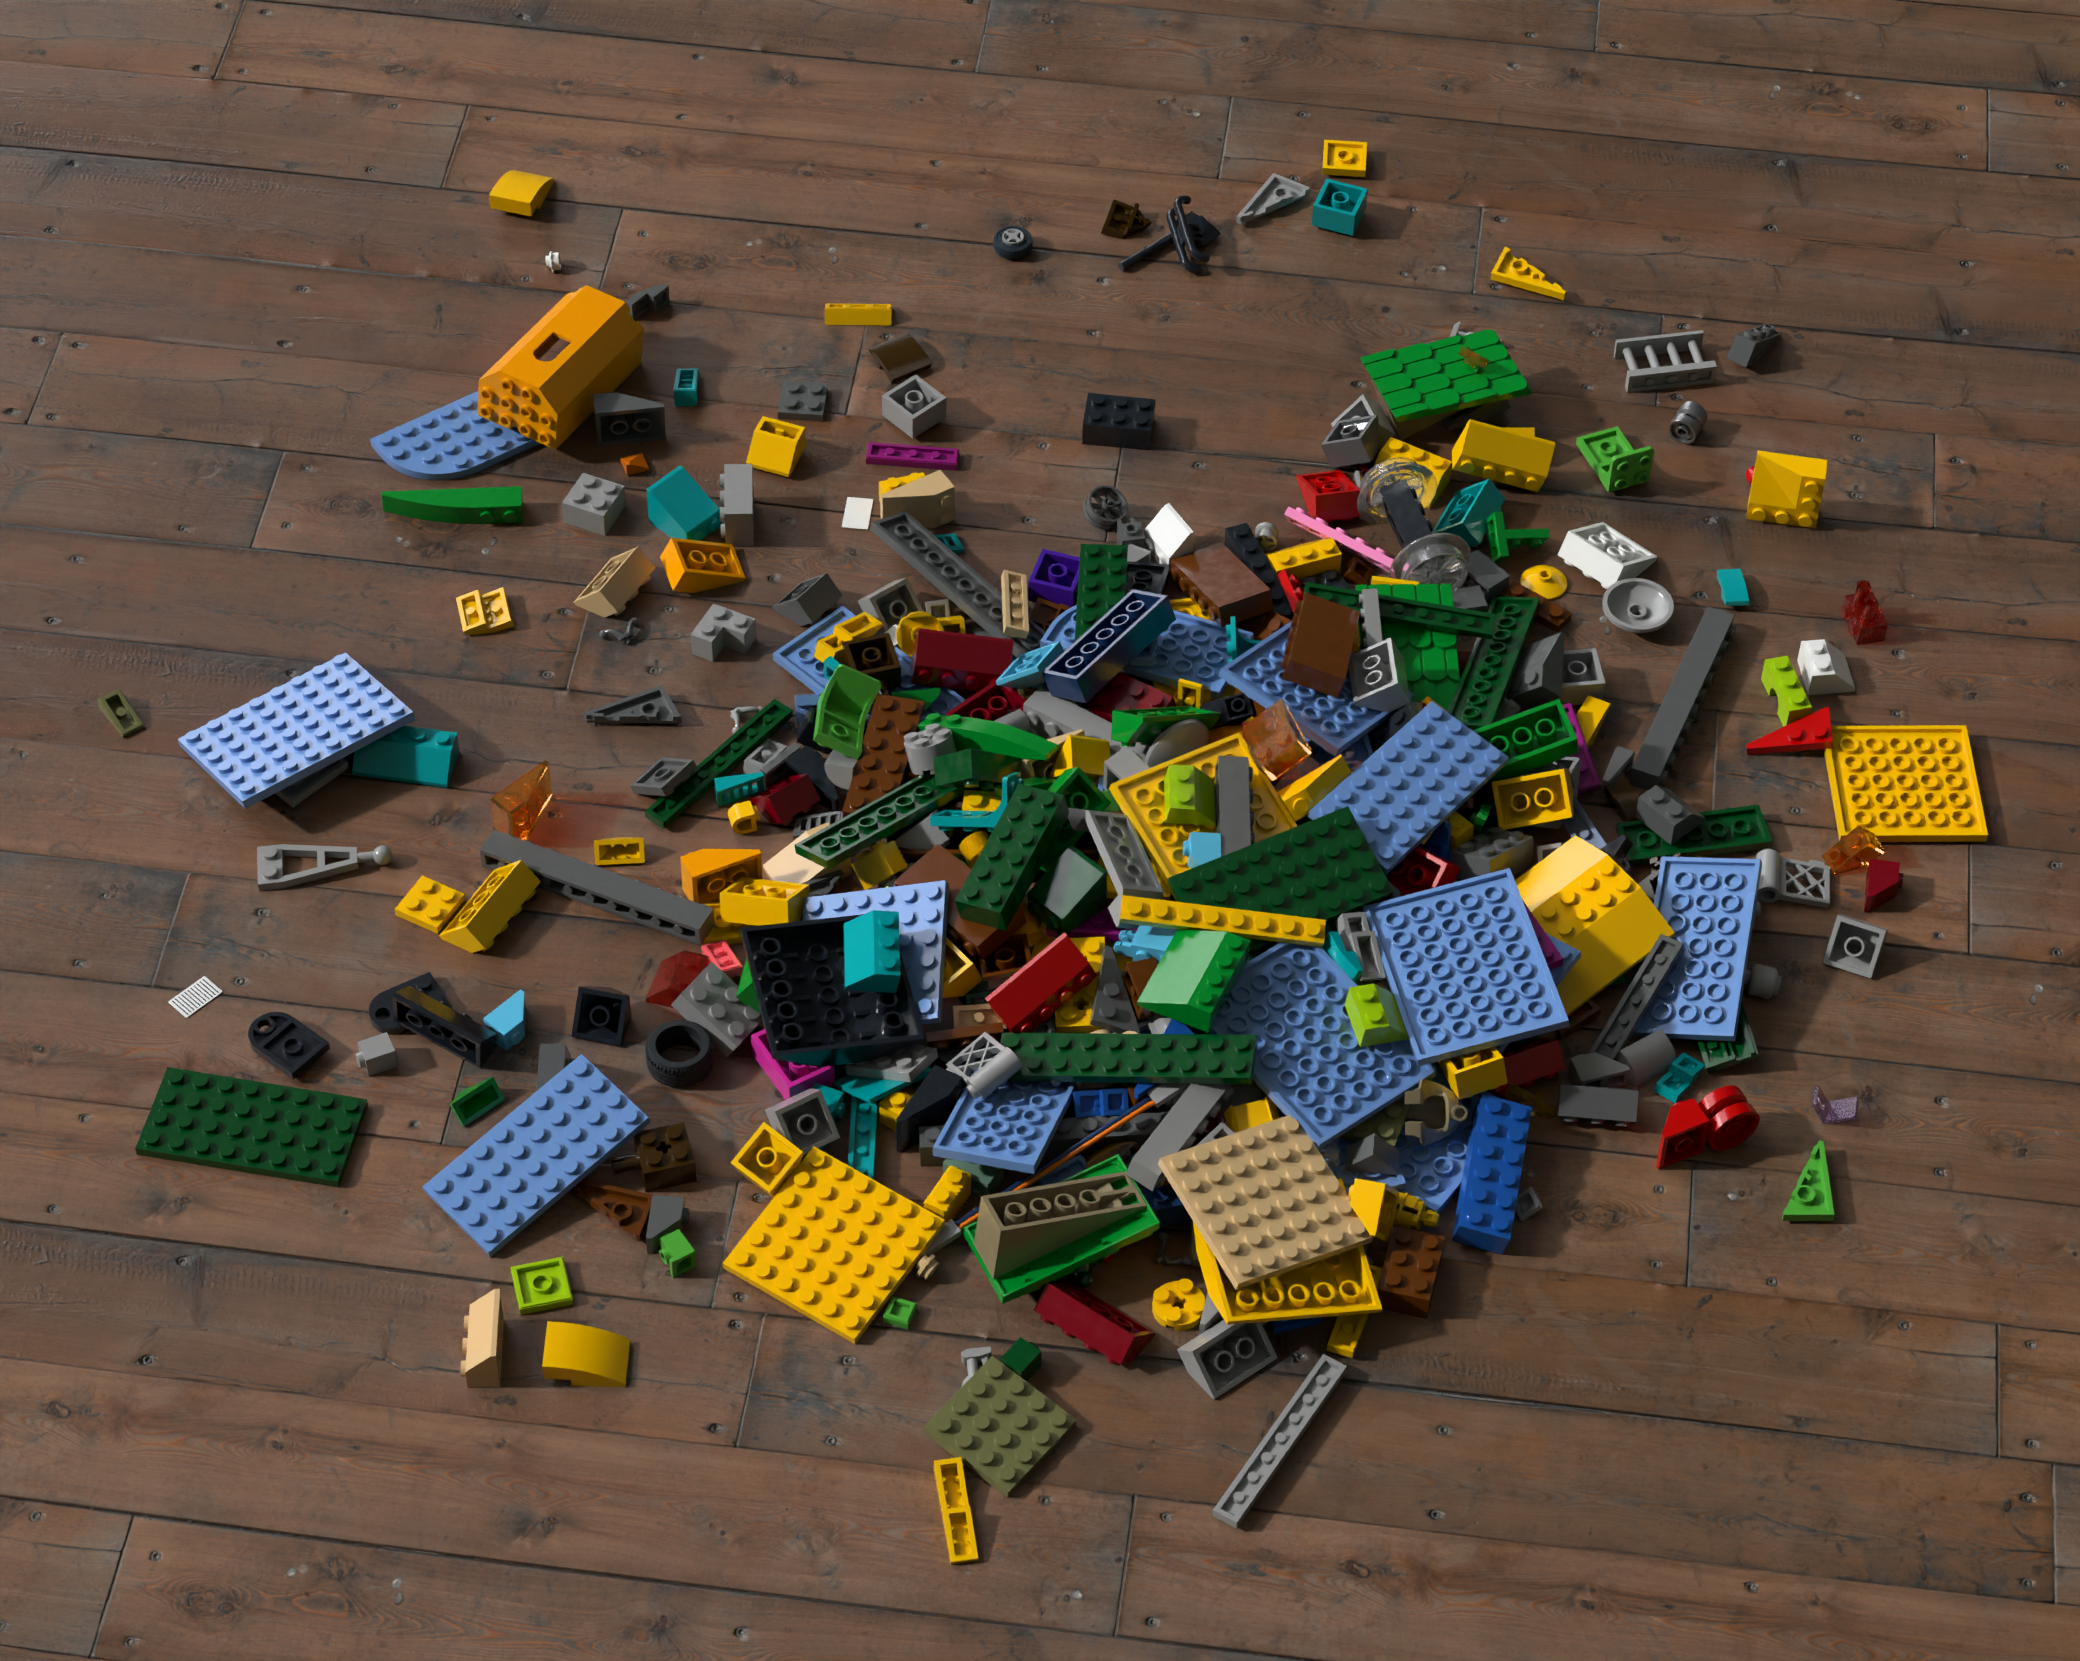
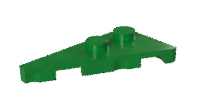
M1484 799L1479 812L1473 811L1469 820L1474 825L1473 837L1480 834L1494 802Z

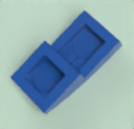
M1127 1088L1072 1092L1073 1117L1121 1115L1129 1110Z

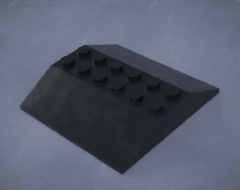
M864 914L740 928L772 1059L816 1067L872 1061L924 1041V1034L901 951L900 979L896 993L845 990L844 923Z

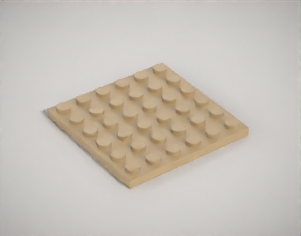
M1290 1115L1161 1157L1158 1162L1159 1167L1235 1290L1369 1244L1374 1236L1368 1233L1351 1207V1200H1349L1348 1195L1314 1142L1302 1130L1299 1122Z

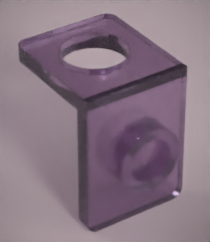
M1819 1086L1815 1087L1813 1108L1823 1124L1856 1119L1859 1101L1857 1097L1828 1101Z

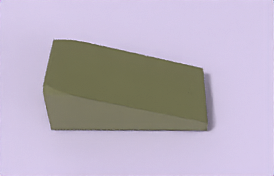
M120 688L98 699V706L122 738L144 728L143 723Z

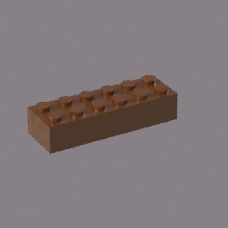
M877 694L864 736L862 753L857 760L842 810L843 818L908 782L910 764L904 746V736L911 732H919L917 725L926 719L924 701Z

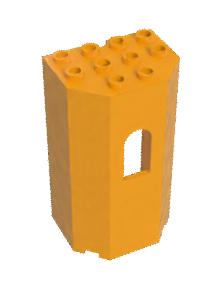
M588 285L580 288L578 291L566 294L479 379L477 415L510 430L513 427H517L523 436L556 450L594 411L593 394L612 393L641 364L643 326L639 321H634L629 313L631 309L626 302ZM559 339L570 342L555 359L551 361L539 360Z

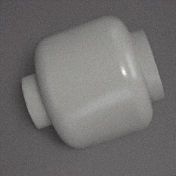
M1755 963L1750 970L1746 969L1744 984L1749 995L1763 999H1769L1772 995H1777L1781 983V976L1778 975L1777 969Z

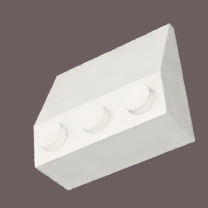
M1604 522L1568 531L1558 553V556L1565 559L1564 562L1566 564L1579 568L1586 577L1596 579L1605 589H1608L1612 584L1620 580L1636 578L1658 558V556Z

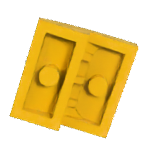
M503 587L484 595L475 590L456 598L464 634H485L514 627L507 593Z

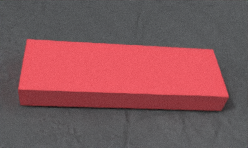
M725 940L701 946L702 954L708 964L713 962L729 978L742 975L743 966Z

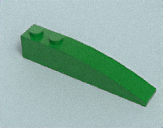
M522 486L381 492L383 511L405 517L456 524L523 522Z
M932 713L927 715L926 719L917 725L919 732L925 730L926 726L935 723L939 724L940 728L950 729L957 752L971 748L1021 759L1047 760L1059 750L1057 744L1016 727L984 719L960 717L958 714L942 716L939 713Z

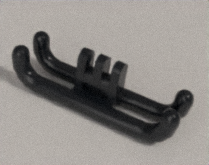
M1186 195L1179 196L1173 203L1174 208L1169 209L1166 214L1167 223L1182 267L1190 273L1201 274L1202 267L1194 265L1188 260L1184 247L1186 245L1189 254L1197 261L1206 263L1210 260V256L1199 252L1195 247L1204 246L1205 241L1200 226L1189 224L1185 216L1182 204H1190L1191 198ZM1175 216H1177V219H1178V222H1179V225H1178V226H1177V222H1176Z

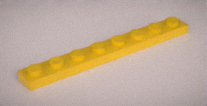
M1122 895L1119 923L1176 930L1227 931L1243 938L1323 947L1326 920Z

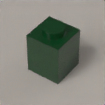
M1020 1337L1000 1358V1362L1025 1381H1028L1041 1367L1042 1351L1036 1344L1027 1342Z

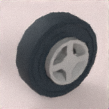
M1020 226L1003 227L994 235L993 246L995 252L1003 258L1021 259L1032 250V236L1028 230Z

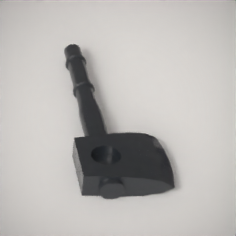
M1192 211L1185 215L1189 224L1200 226L1205 244L1221 234L1202 215H1197ZM1171 232L1153 244L1145 246L1144 249L1132 256L1126 257L1125 260L1118 263L1119 269L1123 271L1132 267L1142 259L1174 243Z

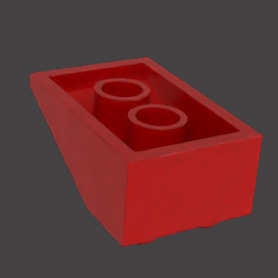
M1341 470L1296 475V480L1308 512L1313 519L1316 520L1318 517L1327 523H1331V520L1351 521L1355 517H1361L1360 489Z

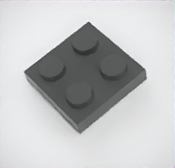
M783 381L778 407V419L823 422L828 384Z
M661 757L630 786L635 794L665 797L673 793L677 785L687 780L697 766L694 760Z

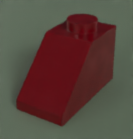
M1870 859L1866 874L1864 912L1869 913L1893 899L1896 895L1897 887L1902 888L1904 873H1899V862Z

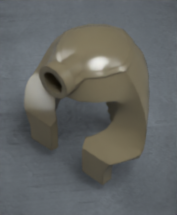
M1421 1079L1417 1089L1405 1091V1105H1412L1407 1118L1419 1120L1405 1122V1135H1413L1419 1138L1421 1146H1426L1448 1136L1458 1128L1461 1121L1465 1120L1468 1115L1467 1109L1462 1105L1455 1093L1433 1081Z

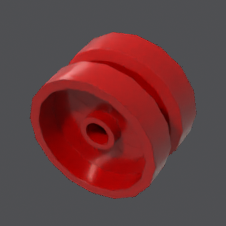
M1730 1085L1718 1088L1706 1095L1698 1103L1710 1120L1706 1140L1714 1150L1724 1151L1738 1146L1746 1141L1759 1126L1760 1117L1758 1113L1748 1103L1747 1098L1737 1086Z

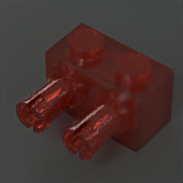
M1866 580L1858 581L1855 594L1845 596L1844 605L1841 606L1842 618L1846 619L1849 634L1854 637L1857 645L1882 642L1885 640L1887 622L1879 607L1878 600L1875 598L1873 591H1871L1870 582Z

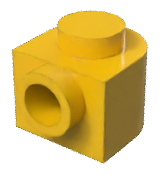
M751 801L737 803L728 810V818L735 833L746 834L757 831L756 821L760 820L757 806H752Z

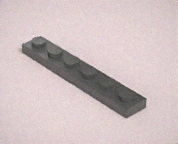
M1660 934L1589 1053L1595 1052L1617 1061L1620 1050L1625 1048L1684 949L1682 942Z

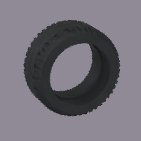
M673 1020L661 1024L651 1032L646 1042L647 1068L652 1077L661 1082V1084L674 1088L692 1086L705 1079L712 1069L714 1062L712 1039L707 1030L695 1022ZM677 1045L690 1046L699 1051L697 1056L685 1062H671L660 1056L666 1049Z

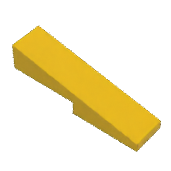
M962 1458L935 1460L933 1469L950 1564L978 1561Z

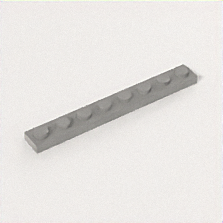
M1325 1354L1322 1355L1213 1509L1212 1516L1237 1529L1345 1375L1346 1365Z

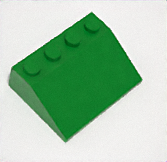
M1177 930L1139 997L1137 1006L1209 1033L1248 961L1251 940L1227 931Z

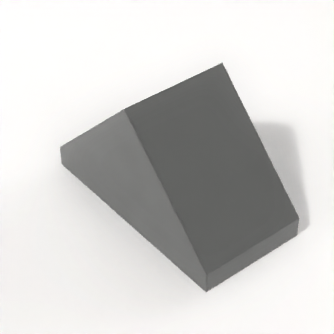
M1374 1133L1347 1146L1345 1171L1398 1175L1400 1151Z

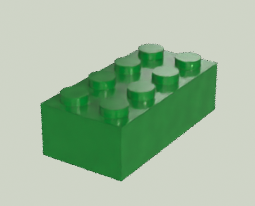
M1560 699L1473 730L1509 757L1507 764L1485 783L1486 786L1492 785V782L1511 778L1579 752L1578 739Z

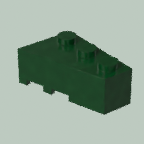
M971 748L934 757L935 787L994 791L995 786L1002 784L1003 777L1014 772H1020L1021 775L1020 758Z

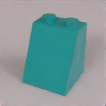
M678 466L646 489L649 522L671 538L701 541L721 526L719 507L682 466Z

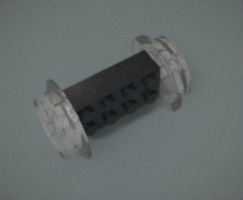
M1392 458L1377 464L1366 473L1361 481L1357 509L1360 516L1366 522L1376 526L1391 525L1402 550L1392 562L1390 578L1417 581L1419 584H1451L1452 592L1459 589L1468 575L1471 552L1467 542L1458 535L1431 533L1433 531L1432 524L1429 518L1423 517V515H1426L1425 509L1432 502L1437 491V480L1433 472L1409 458Z

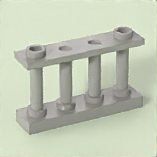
M1703 330L1616 340L1614 359L1625 358L1629 368L1625 382L1627 393L1714 383L1717 365L1715 361L1704 362L1700 353L1704 335ZM1690 351L1695 363L1682 364L1678 352ZM1668 353L1673 365L1660 367L1656 354ZM1647 356L1651 368L1638 369L1634 357Z

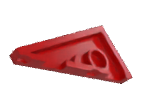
M1829 707L1822 708L1746 744L1747 755L1833 748Z

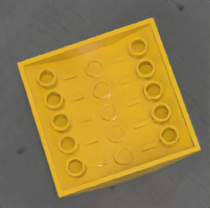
M1576 835L1515 880L1521 898L1545 933L1577 949L1581 953V958L1556 987L1567 1016L1647 957L1660 934L1670 938L1675 936V932L1643 889L1609 855Z
M1342 1178L1337 1179L1346 1192ZM1193 1222L1196 1252L1207 1291L1227 1325L1378 1313L1383 1310L1363 1245L1235 1290Z

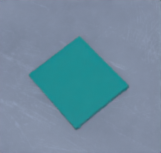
M927 1067L912 1082L846 1075L833 1083L835 1087L871 1104L927 1077L932 1068Z

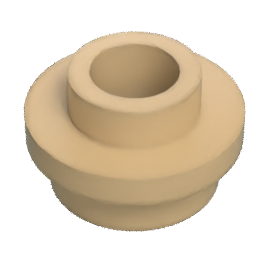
M932 1254L928 1258L925 1255L918 1262L915 1268L918 1269L916 1275L919 1278L923 1277L927 1280L935 1272L940 1264L935 1260L936 1256Z

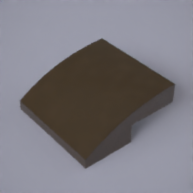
M909 333L869 348V352L878 368H883L891 383L928 369L932 364L922 347Z

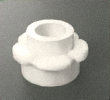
M550 251L549 255L545 257L546 267L554 273V270H561V258L559 252L553 253V251Z

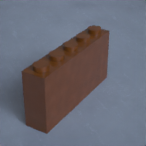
M1222 542L1170 559L1172 569L1169 570L1172 581L1176 582L1182 591L1186 592L1191 600L1195 601L1201 610L1205 611L1211 620L1218 623L1222 628L1231 624L1230 617L1235 616L1237 623L1273 610L1271 589Z
M1305 593L1303 600H1298L1294 609V616L1290 625L1291 629L1287 637L1288 642L1284 650L1285 655L1280 668L1284 669L1282 679L1338 698L1346 678L1360 611Z
M937 844L894 881L895 886L946 880L949 884L946 934L954 943L959 942L963 945L969 955H976L984 960L1027 923L1023 909L1019 906L1006 931L961 919L955 899L972 869Z

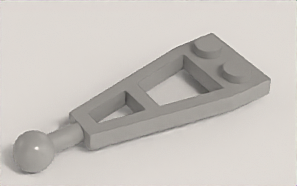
M292 844L257 847L259 891L295 886L359 869V863L375 861L377 864L386 865L392 860L393 853L385 845L376 847L374 851L358 853L357 847ZM284 856L317 857L318 867L284 876ZM326 858H350L326 865Z

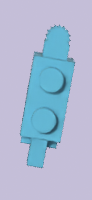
M1139 925L1137 931L1121 930L1118 937L1121 941H1116L1113 949L1118 955L1132 957L1133 962L1155 957L1158 964L1177 930Z

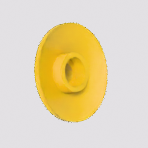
M1537 565L1528 568L1523 572L1520 579L1521 585L1549 601L1561 597L1567 589L1565 575L1560 570L1547 565Z

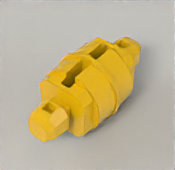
M1400 1192L1393 1226L1419 1230L1423 1222L1424 1226L1437 1227L1440 1215L1429 1209L1426 1211L1427 1205L1424 1201H1421V1198L1412 1196L1410 1193Z

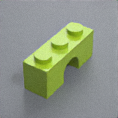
M1788 656L1765 659L1761 680L1768 695H1777L1778 697L1777 714L1783 727L1810 715L1812 706Z

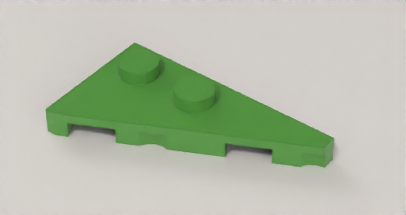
M1818 1141V1144L1814 1146L1810 1159L1801 1173L1796 1188L1792 1192L1790 1201L1783 1211L1782 1221H1833L1835 1214L1824 1141Z

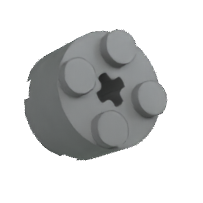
M937 723L926 726L925 730L918 733L911 732L904 736V746L911 772L916 775H923V771L930 770L931 774H935L934 757L957 752L951 730L940 728V725Z

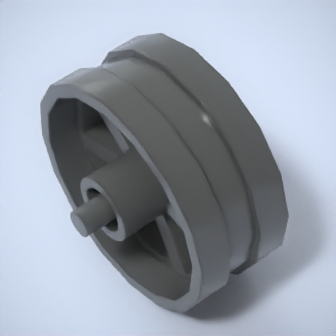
M1107 485L1098 486L1093 489L1083 505L1087 521L1094 527L1102 530L1116 528L1117 520L1121 519L1122 521L1128 510L1125 496L1118 489ZM1093 497L1097 503H1091V498ZM1111 514L1117 517V519L1112 520Z

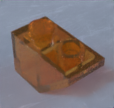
M1858 825L1823 854L1822 857L1826 864L1830 866L1832 874L1837 875L1867 867L1870 859H1877L1885 850L1873 832Z

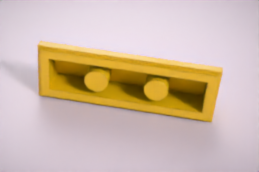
M825 304L826 325L890 326L892 323L891 304Z

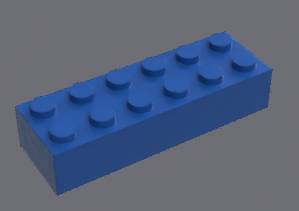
M1481 1094L1473 1111L1451 1241L1503 1254L1511 1239L1532 1107Z

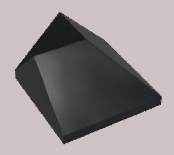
M579 986L571 1037L621 1046L632 1017L629 995L611 987Z

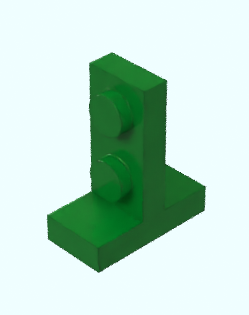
M1493 512L1486 519L1491 560L1495 564H1501L1509 557L1508 548H1518L1521 545H1528L1529 548H1538L1550 538L1548 528L1505 529L1503 512Z

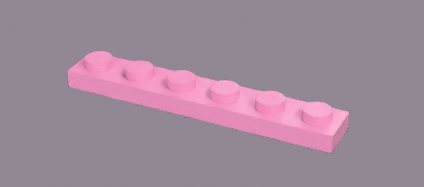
M1288 507L1284 513L1288 522L1322 539L1333 538L1338 547L1403 580L1410 579L1412 572L1406 561L1400 558L1394 560L1388 557L1389 554L1380 548L1374 550L1368 547L1369 544L1361 538L1357 537L1354 540L1348 537L1349 534L1338 527L1333 529L1323 519L1317 517L1315 520L1309 517V514L1301 508L1297 507L1295 510Z

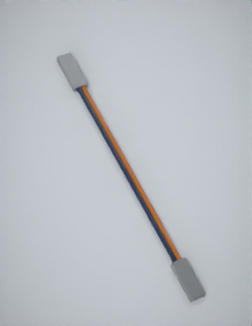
M1161 1083L1147 1092L1146 1099L1036 1169L1034 1174H1028L1002 1192L1027 1188L1151 1106L1155 1105L1158 1108L1186 1090L1191 1083ZM979 1207L957 1221L951 1219L946 1222L943 1229L921 1257L923 1258L925 1255L929 1257L961 1236L962 1229L978 1219Z

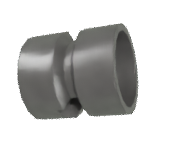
M1693 401L1684 402L1669 424L1668 431L1670 436L1682 444L1692 443L1707 420L1708 415L1704 407Z

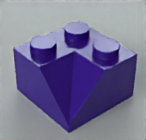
M1042 549L1028 580V601L1036 602L1039 597L1058 605L1061 603L1069 607L1075 606L1078 595L1080 557Z

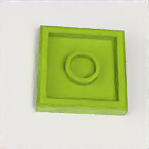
M563 1257L510 1267L520 1315L574 1305Z

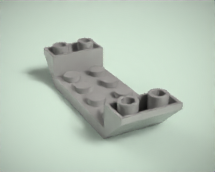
M1068 808V819L1073 830L1091 833L1118 893V896L1108 907L1116 927L1138 929L1139 925L1119 923L1122 895L1163 900L1164 892L1133 823L1125 814Z

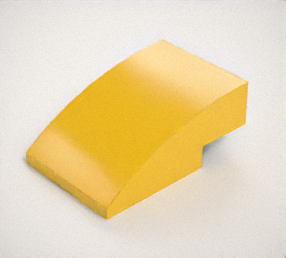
M510 170L498 180L490 192V208L532 217L535 209H540L554 183V178Z
M547 1321L542 1363L543 1378L571 1380V1386L626 1388L630 1339L591 1326Z

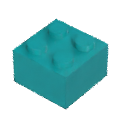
M1326 178L1313 205L1312 226L1353 236L1366 210L1368 189Z

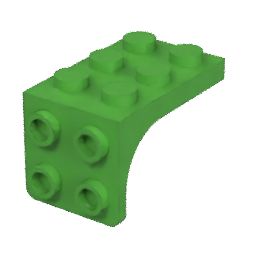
M1618 426L1577 437V447L1608 492L1650 481L1654 456L1652 446L1634 450Z
M844 664L838 665L818 699L813 741L822 747L836 750L845 757L858 760L862 753L865 721L871 705L881 689V682Z

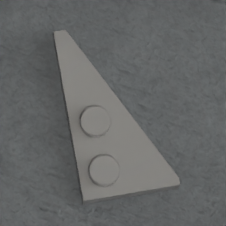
M1273 173L1237 215L1236 223L1242 225L1302 199L1310 194V187Z

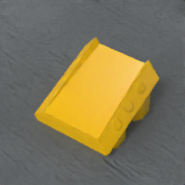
M1267 1096L1262 1100L1234 1107L1230 1105L1224 1112L1227 1127L1234 1133L1279 1119L1275 1103Z

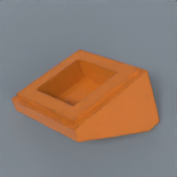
M643 453L620 458L627 476L649 471Z

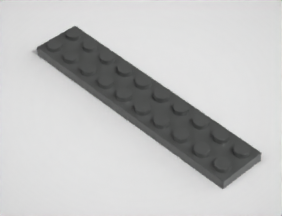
M903 511L872 522L870 530L992 637L1013 639L1012 654L1018 657L1021 654L1040 648V641L1046 632L1029 617V633L1026 639L1003 634L1002 594L908 512Z

